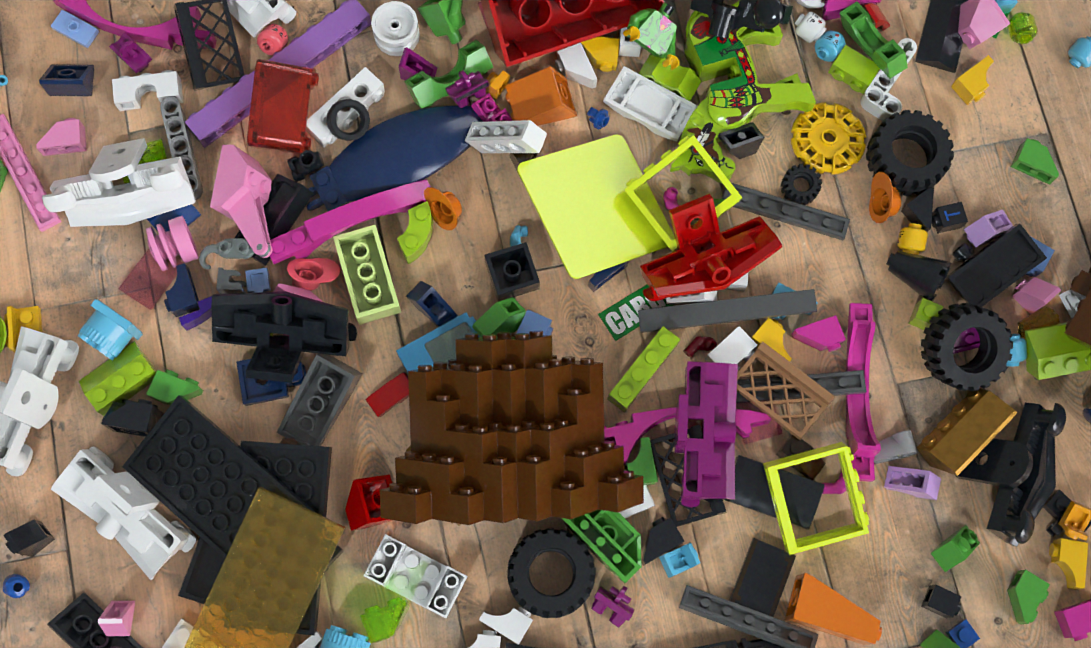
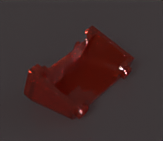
M257 60L247 133L248 146L256 149L301 154L306 150H310L311 138L306 133L310 91L313 90L314 86L318 85L319 74L316 73V69L269 60Z

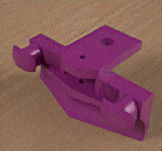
M687 361L685 370L686 395L679 394L674 444L675 453H684L681 504L684 506L697 507L702 499L735 500V417L738 364ZM688 419H702V439L687 438Z

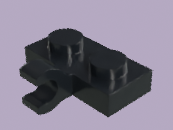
M1057 490L1043 506L1056 519L1046 529L1052 537L1056 534L1059 535L1064 530L1058 523L1071 502L1061 490ZM1090 520L1089 524L1087 525L1085 531L1090 527V525H1091V520Z

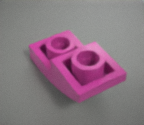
M489 93L471 105L483 122L513 121L505 108L503 110L499 109Z

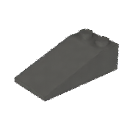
M316 354L277 433L285 438H294L301 445L321 446L363 373L331 355Z

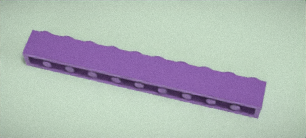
M357 0L344 1L336 11L328 13L317 25L310 26L306 33L294 38L287 47L280 52H275L268 61L260 63L256 70L241 77L239 82L233 87L226 88L222 95L207 102L205 107L199 112L192 113L188 120L185 121L188 129L201 145L206 148L371 25L370 14Z

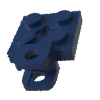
M251 359L236 362L244 406L288 398V388L301 385L307 374L305 365L300 362L297 369L298 372L295 374L292 383L268 380L266 384L262 385L257 383V379L246 378V369Z

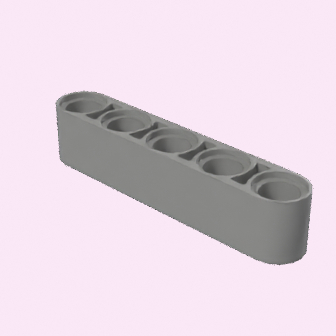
M167 97L162 100L160 109L172 158L181 157L184 166L191 165L186 173L190 184L195 185L193 192L195 200L201 197L203 188L189 130L185 124V113L176 98ZM176 107L174 112H168L171 108ZM175 127H181L179 131L173 132ZM186 146L183 151H177L179 147Z

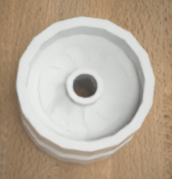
M398 1L384 3L376 9L372 16L371 25L378 48L390 56H402L406 47L414 50L420 36L415 11L409 5Z

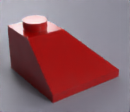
M390 474L353 480L345 508L351 531L393 521L381 518L380 490L388 488L389 484H392Z

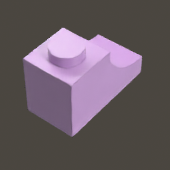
M1000 210L983 216L964 230L967 233L969 242L978 247L1002 235L1013 225L1005 212Z
M888 466L884 488L918 498L937 500L941 478L931 471Z

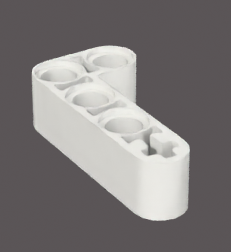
M905 38L898 45L906 51L908 64L917 50V45L912 39ZM880 69L860 100L861 107L881 121L889 118L896 112L900 113L902 109L901 101L888 92L902 72L889 79ZM879 80L884 81L887 85L881 84ZM868 96L874 97L876 101L870 100ZM886 107L891 108L894 113L889 112Z

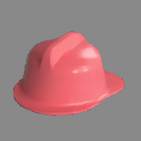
M327 258L294 259L287 265V272L292 277V285L310 291L317 289L321 283L337 279L341 270L335 261Z

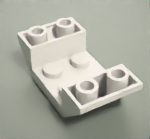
M386 534L363 575L444 618H447L468 577Z

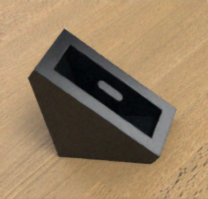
M933 187L926 189L901 211L911 223L922 225L921 229L927 232L931 229Z

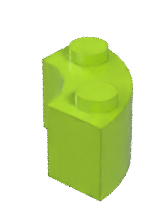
M649 55L638 74L690 101L702 82L696 75V72L689 67H682L680 65L671 70V65L667 67L662 65L666 59L665 57L660 58Z
M428 201L408 210L409 225L406 231L397 238L399 247L408 264L418 259L424 253L431 239L433 221Z

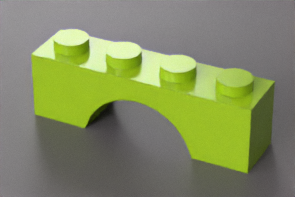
M662 326L610 392L607 400L625 413L654 373L674 351L681 339Z

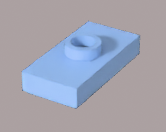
M61 10L51 24L53 30L86 48H89L99 33L97 28L64 10Z

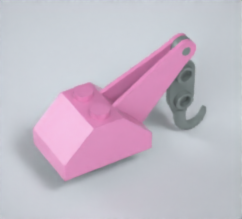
M222 145L210 207L235 221L245 239L228 238L203 248L199 256V262L204 269H211V266L206 264V257L210 253H216L226 259H248L254 254L267 258L272 253L263 207L268 202L272 180L256 159L235 145Z

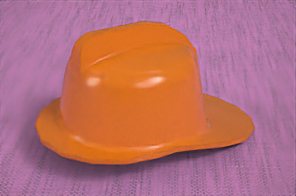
M878 172L872 179L869 212L874 222L883 223L888 217L898 213L901 207V196L896 187L892 186L888 175L884 172Z
M427 187L424 190V197L428 201L433 219L445 230L455 229L457 219L462 213L460 201L452 192L446 191L442 193L436 188Z

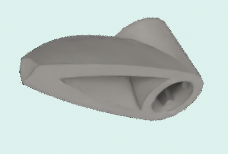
M902 431L879 441L881 451L874 457V464L917 454L918 451L912 432Z

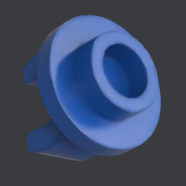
M591 107L587 112V115L590 116L589 121L593 123L594 128L599 130L608 124L609 116L607 110L601 109L598 111Z

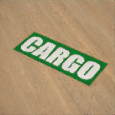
M648 284L598 315L614 340L617 341L640 326L638 310L673 305L666 304V298L659 301L648 300L643 294V290L649 288Z

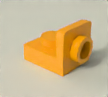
M504 70L499 75L491 72L486 78L489 86L486 87V93H489L492 98L497 100L506 89L505 85L509 84L510 75Z

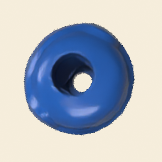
M11 574L3 582V592L12 598H20L30 589L28 579L21 574Z

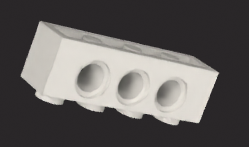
M365 67L304 122L306 131L323 148L328 144H333L337 137L330 132L326 125L327 113L331 106L337 101L352 99L359 101L368 111L371 104L380 101L384 96L385 89L383 83ZM361 92L366 93L364 97H357ZM351 108L349 111H342L341 109L336 116V123L339 129L342 131L348 130L353 125V121L360 116L354 108Z
M530 120L472 122L465 142L481 153H540L547 133Z

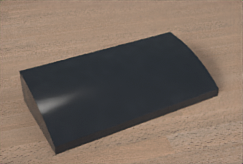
M277 174L272 181L268 202L263 205L270 240L289 232L313 196V193L304 185L280 174ZM239 230L235 238L245 239ZM257 254L250 257L265 266L271 259L270 256L262 258Z
M1019 223L1012 226L948 274L946 278L966 303L982 307L1047 259V257Z
M738 455L735 459V500H723L777 518L763 463ZM778 469L791 524L809 529L825 485Z
M201 537L198 539L178 596L223 610L227 601L230 563Z

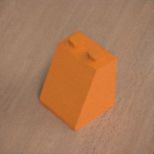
M551 66L505 85L507 90L505 95L507 102L512 108L511 118L513 121L530 120L537 126L577 116L567 78Z

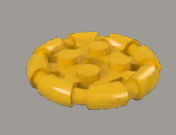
M826 102L815 104L812 111L800 113L792 125L791 133H793V138H791V146L795 156L804 162V166L810 165L809 169L812 170L814 167L816 173L823 174L824 172H829L831 175H836L850 170L854 163L857 164L861 160L866 148L864 143L866 131L861 120L852 114L853 111L840 104L828 105ZM826 113H832L833 118H826ZM812 118L816 121L812 123L809 119ZM847 120L850 125L847 126L843 121ZM808 133L806 138H801V134ZM824 134H832L834 136V141H826L824 139ZM850 137H854L856 142H850ZM809 149L814 153L812 157L807 153ZM844 152L849 156L847 159L842 155ZM832 159L831 164H825V160Z

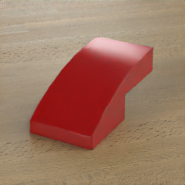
M868 3L864 5L876 28L881 27L884 31L890 27L889 22L877 4Z
M402 372L365 399L377 417H382L396 404L402 403L409 397L407 374Z

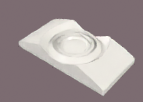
M625 66L603 100L606 105L623 117L635 120L654 134L676 142L683 133L693 111L698 106Z

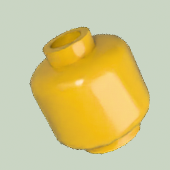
M909 223L908 227L900 229L897 246L902 252L919 255L920 252L925 251L928 233L921 229L922 225Z

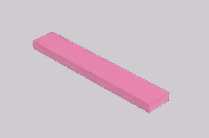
M4 114L0 115V156L39 230L43 232L60 223L61 220L57 212H49L44 206L42 196L47 195L6 116Z

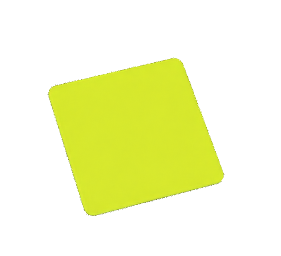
M621 135L608 136L531 159L518 165L517 172L570 277L579 279L668 247L625 191L627 182L634 177L639 179L643 174L625 139ZM646 182L634 192L670 239L674 240L675 236Z

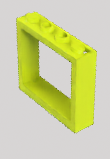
M694 135L691 138L689 136L683 138L678 143L679 147L673 152L671 149L665 152L660 157L662 160L658 164L652 163L643 170L645 174L639 179L637 177L632 178L627 182V188L625 189L626 193L672 252L678 249L676 239H670L634 191L689 148L694 146L731 194L715 207L717 218L742 200V196Z
M843 442L763 463L784 548L789 555L869 533L867 527L869 525V517L862 507V504L865 503L864 496L861 490L858 491L857 487L859 476L851 463L854 460V456L851 453L850 447H847ZM837 453L855 523L795 539L777 470Z

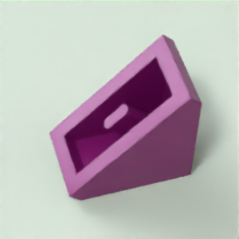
M408 47L404 48L399 63V73L402 80H407L421 71L435 77L438 67Z

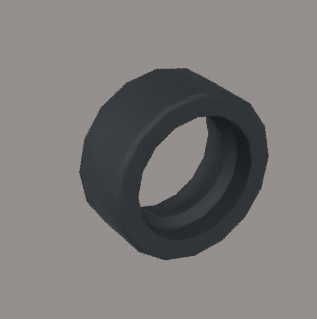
M345 99L337 101L331 106L327 113L326 121L328 129L335 137L351 141L365 135L369 129L370 117L366 107L359 101ZM345 107L354 108L360 115V125L357 130L351 133L343 132L336 123L338 112Z

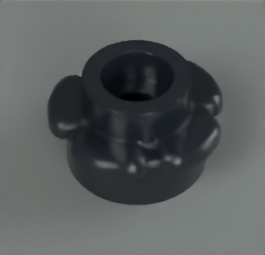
M966 243L959 246L952 253L956 258L955 261H966L973 254L970 251L972 246L969 247Z

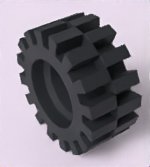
M799 164L798 167L794 165L791 169L789 168L781 182V192L785 193L784 198H790V201H795L799 204L803 203V205H807L808 202L811 203L822 188L820 186L822 179H819L820 173L816 174L814 167L812 170L809 169L810 165L808 164L803 167V164ZM804 178L809 183V189L804 192L796 190L793 184L794 180Z

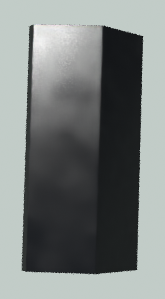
M930 0L915 62L952 73L956 72L963 45L962 38L958 33L960 5L967 0Z
M85 593L81 594L47 624L71 648H143L131 636H106L98 624V619L104 611Z

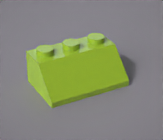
M1067 322L1025 330V340L1027 342L1026 368L1027 372L1036 379L1041 380L1091 370V349L1071 340L1064 333Z
M134 341L125 347L117 358L115 357L113 361L107 360L79 380V383L95 410L105 416L113 402L122 403V399H130L151 384L157 371Z

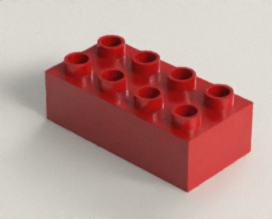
M481 0L494 51L506 67L628 27L631 15L647 8L659 11L664 3L663 0Z

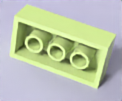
M376 225L333 236L359 325L401 313Z

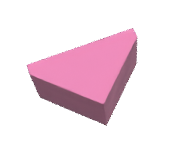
M135 601L110 602L98 619V624L106 636H130Z

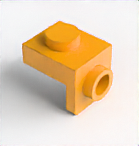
M1071 500L1058 523L1065 530L1064 534L1074 540L1078 538L1087 540L1088 535L1084 531L1091 520V508Z

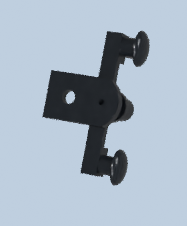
M692 0L690 9L707 14L711 19L708 33L722 38H729L730 31L742 27L764 32V29L774 28L779 23L788 24L793 6L781 3L780 0H740L738 8L723 3L724 0Z

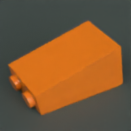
M803 573L795 577L784 620L862 645L875 644L876 641L880 640L882 627H880L881 621L810 574Z

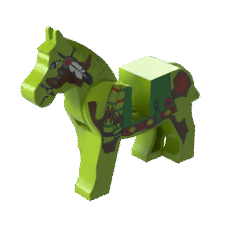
M740 0L731 6L738 8ZM694 11L686 25V42L684 46V53L690 68L696 72V75L702 82L728 75V80L709 86L706 98L693 111L680 141L686 136L691 138L694 135L724 175L730 180L735 171V163L732 159L722 155V149L718 145L721 142L718 137L719 133L748 124L762 112H783L787 110L809 112L812 111L816 101L809 83H801L798 73L773 84H758L756 70L746 46L752 44L779 45L783 37L779 24L774 28L764 29V32L742 27L730 31L729 38H722L708 33L711 19L707 14ZM694 146L680 155L670 168V172L682 170L688 176L691 174H704L716 182L722 183Z

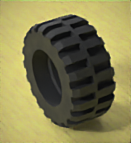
M903 110L901 114L896 112L883 120L867 145L866 160L870 161L867 165L869 171H873L874 175L878 172L887 174L892 186L896 187L898 192H903L904 196H911L913 192L915 195H919L929 187H934L950 169L951 161L954 158V152L951 151L954 144L953 140L948 139L950 136L948 129L944 130L942 128L943 123L939 120L937 122L933 120L934 116L930 114L922 115V111L915 110L914 113H911L910 110ZM897 139H909L918 143L926 154V166L912 168L902 164L894 155L892 142Z
M969 303L950 305L948 307L949 310L943 308L938 312V317L933 316L929 321L931 323L930 327H925L923 332L926 334L925 339H921V346L924 347V351H921L922 359L926 360L924 363L926 369L931 371V375L934 378L958 390L978 391L979 387L983 389L989 387L991 381L996 382L1000 379L999 374L1001 372L1005 373L1008 368L1006 366L1007 361H1011L1012 358L1010 349H1013V341L1009 340L1012 334L1010 329L1005 328L1007 323L1003 318H999V315L994 311ZM975 327L980 338L979 350L969 363L957 366L953 356L954 344L962 332Z
M539 529L525 536L513 549L507 569L508 584L518 604L531 614L541 618H560L573 613L581 607L590 596L596 575L594 559L587 545L582 543L578 536L572 535L563 529ZM544 552H558L564 555L572 566L573 578L571 584L560 594L545 595L536 590L531 583L529 576L530 566L533 560Z

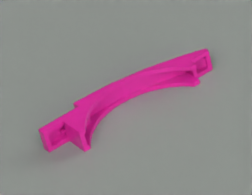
M53 0L57 6L103 31L120 37L126 33L135 42L172 50L174 42L183 46L176 17L155 26L126 27L102 18L90 8L86 0ZM189 7L190 15L199 21L201 13L198 7ZM198 26L195 30V36L204 42L210 32L198 30ZM213 34L206 44L215 48L217 40Z
M427 179L406 184L351 202L304 221L305 225L270 240L272 246L270 258L273 264L295 256L296 259H306L325 241L354 225L387 214L408 213L409 209L426 202L424 190L430 187Z
M850 303L846 371H864L866 393L846 395V438L849 440V447L854 456V460L851 461L852 467L857 470L859 481L873 482L875 480L874 457L881 451V445L873 429L869 403V367L875 322L873 321L872 304Z
M676 407L633 413L631 415V423L622 421L616 423L615 427L606 428L604 426L605 441H613L614 445L624 446V465H626L630 453L640 438L658 424L674 419L676 417ZM736 409V433L743 439L750 437L749 434L752 433L751 428L769 424L772 418L765 413Z

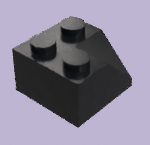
M527 242L484 255L485 264L498 302L540 289V281Z
M122 399V403L113 402L103 417L101 424L114 432L146 437L164 413L158 409L157 405L152 404V401L138 399V402Z

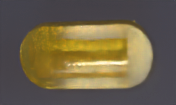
M1050 307L1039 309L1018 322V334L1025 339V330L1060 323L1059 315Z

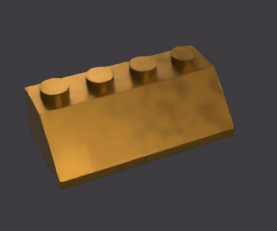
M980 388L978 391H969L967 396L953 407L952 411L937 424V427L929 435L923 438L916 448L930 467L958 476L1013 419L1017 412L990 390Z

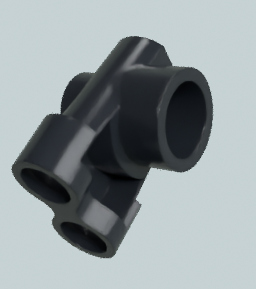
M306 150L299 157L294 156L287 159L295 182L305 179L306 175L324 166L319 151L312 152Z

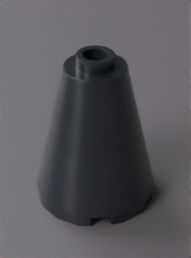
M897 251L896 254L891 253L886 265L889 266L888 270L922 297L933 302L937 296L935 292L941 289L950 270L951 263L940 259Z

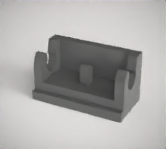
M218 268L216 289L220 294L246 293L242 286L247 287V283L235 281L232 276H241L240 272Z

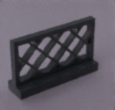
M198 0L175 3L174 11L194 91L239 82L245 74L227 0ZM222 2L224 11L220 17L209 10L213 3ZM197 6L205 11L199 21L190 15L189 7ZM206 13L218 20L212 30L201 23ZM219 22L228 27L229 32L225 38L214 31ZM198 26L210 32L204 42L195 36V30ZM212 34L223 41L217 51L206 44ZM197 42L202 45L200 49L198 48ZM224 43L233 47L234 54L230 59L219 53ZM203 47L215 53L209 63L200 56ZM217 55L228 62L222 72L211 65ZM232 64L238 68L240 77L231 78L224 74V72ZM208 68L220 74L215 82L207 83L205 73Z
M700 424L687 429L689 438L702 439ZM675 433L650 440L654 462L668 509L676 527L727 513L723 499H704L710 503L712 512L701 514L695 510L696 507L691 508L682 505L681 496L679 500L670 497L668 491L672 483L682 488V484L674 480L679 470H683L684 457L679 465L668 459L675 444V440L673 443L668 440L674 439ZM665 442L671 447L667 455L663 457L656 452L654 444ZM658 457L661 458V459H663V462H662L661 465H660V462H659ZM666 461L678 467L672 479L663 475L662 468ZM665 479L670 481L668 486L666 485ZM671 500L676 502L674 509ZM681 505L689 509L690 513L687 519L677 522L675 511L678 506ZM693 512L698 514V516L691 517Z

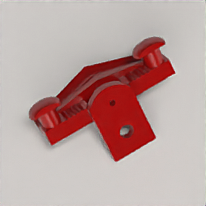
M710 194L704 195L669 210L678 250L640 266L642 276L649 288L643 290V294L650 301H659L668 297L726 289L781 249L782 243L760 216L720 232L713 197ZM699 218L696 224L690 225L692 220Z

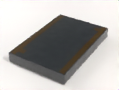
M753 538L729 601L774 617L796 555H789L788 552Z

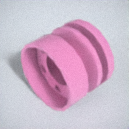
M183 216L168 220L170 231L167 232L161 224H157L159 235H156L152 227L146 228L149 249L162 271L169 269L167 259H169L173 268L176 267V256L180 255L184 263L199 258L192 235Z

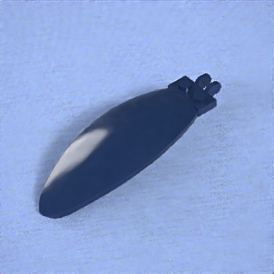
M457 105L420 109L393 117L369 129L365 135L350 143L334 159L330 166H326L309 176L315 187L308 189L313 193V196L319 194L320 198L307 204L308 211L315 210L325 205L327 211H331L365 197L424 180L444 168L471 147L470 144L465 142L472 122L483 121L471 106L460 108Z

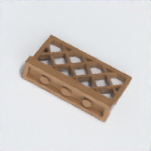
M764 342L759 345L756 352L737 374V381L740 377H750L751 387L742 388L737 384V392L799 440L828 408L835 397ZM756 359L764 364L765 371L753 372L752 363ZM769 375L780 376L783 385L770 386ZM753 376H766L767 386L755 387ZM783 389L785 400L773 401L771 390ZM787 389H797L800 392V399L788 400ZM768 390L769 401L760 402L756 399L755 391ZM813 402L820 409L816 413L807 414L805 403ZM801 403L803 414L791 415L789 404ZM785 404L787 415L778 416L774 413L773 405ZM791 419H804L805 427L801 432L792 426Z

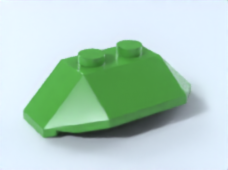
M596 510L574 519L561 518L573 534L578 536L579 540L587 545L595 557L622 582L626 583L642 567L641 534L619 512Z

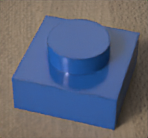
M963 619L946 632L951 641L960 648H968L980 639L967 619Z

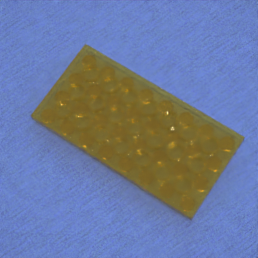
M259 487L184 648H290L346 527Z

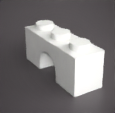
M164 70L156 74L142 73L140 76H120L118 79H112L114 104L119 111L141 109V98L150 91L157 92V98L160 103L167 97H174L179 103H183L182 83L177 71Z

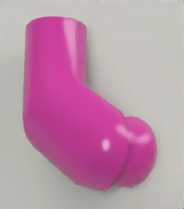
M669 187L663 195L667 210L680 206L677 201L678 191L674 187Z
M842 472L835 483H822L825 485L822 494H843L847 490Z

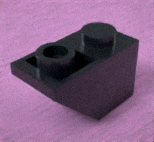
M32 520L3 535L8 541L5 543L7 548L13 554L17 553L34 557L55 540L44 524L38 520Z

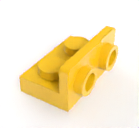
M7 306V313L4 315V321L8 327L6 345L15 353L21 326L42 332L41 308L39 306L15 309L13 306Z

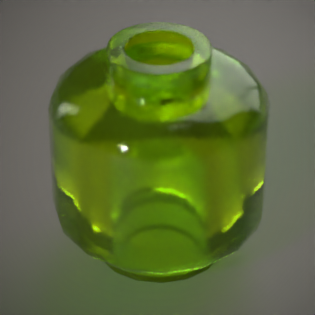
M1020 12L1010 18V24L1007 28L1012 41L1019 44H1027L1035 38L1038 28L1032 14Z

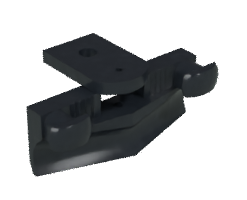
M289 292L212 295V342L257 347L246 369V378L292 383L304 352L346 357L349 350V341L356 340L357 330L354 324L348 323L349 309ZM270 333L286 334V335H274V336H270Z
M1025 402L1014 440L993 438L967 467L956 476L962 480L999 486L987 529L1012 546L1017 547L1019 543L1024 544L1031 538L1035 526L1034 520L1056 488L1055 436L1062 432L1066 423V411L1061 404L1055 403L1053 410H1046L1040 404ZM988 455L986 463L980 465V459Z

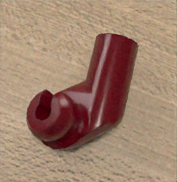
M698 336L693 339L683 352L692 358L698 350L712 351L717 347V342L712 337Z

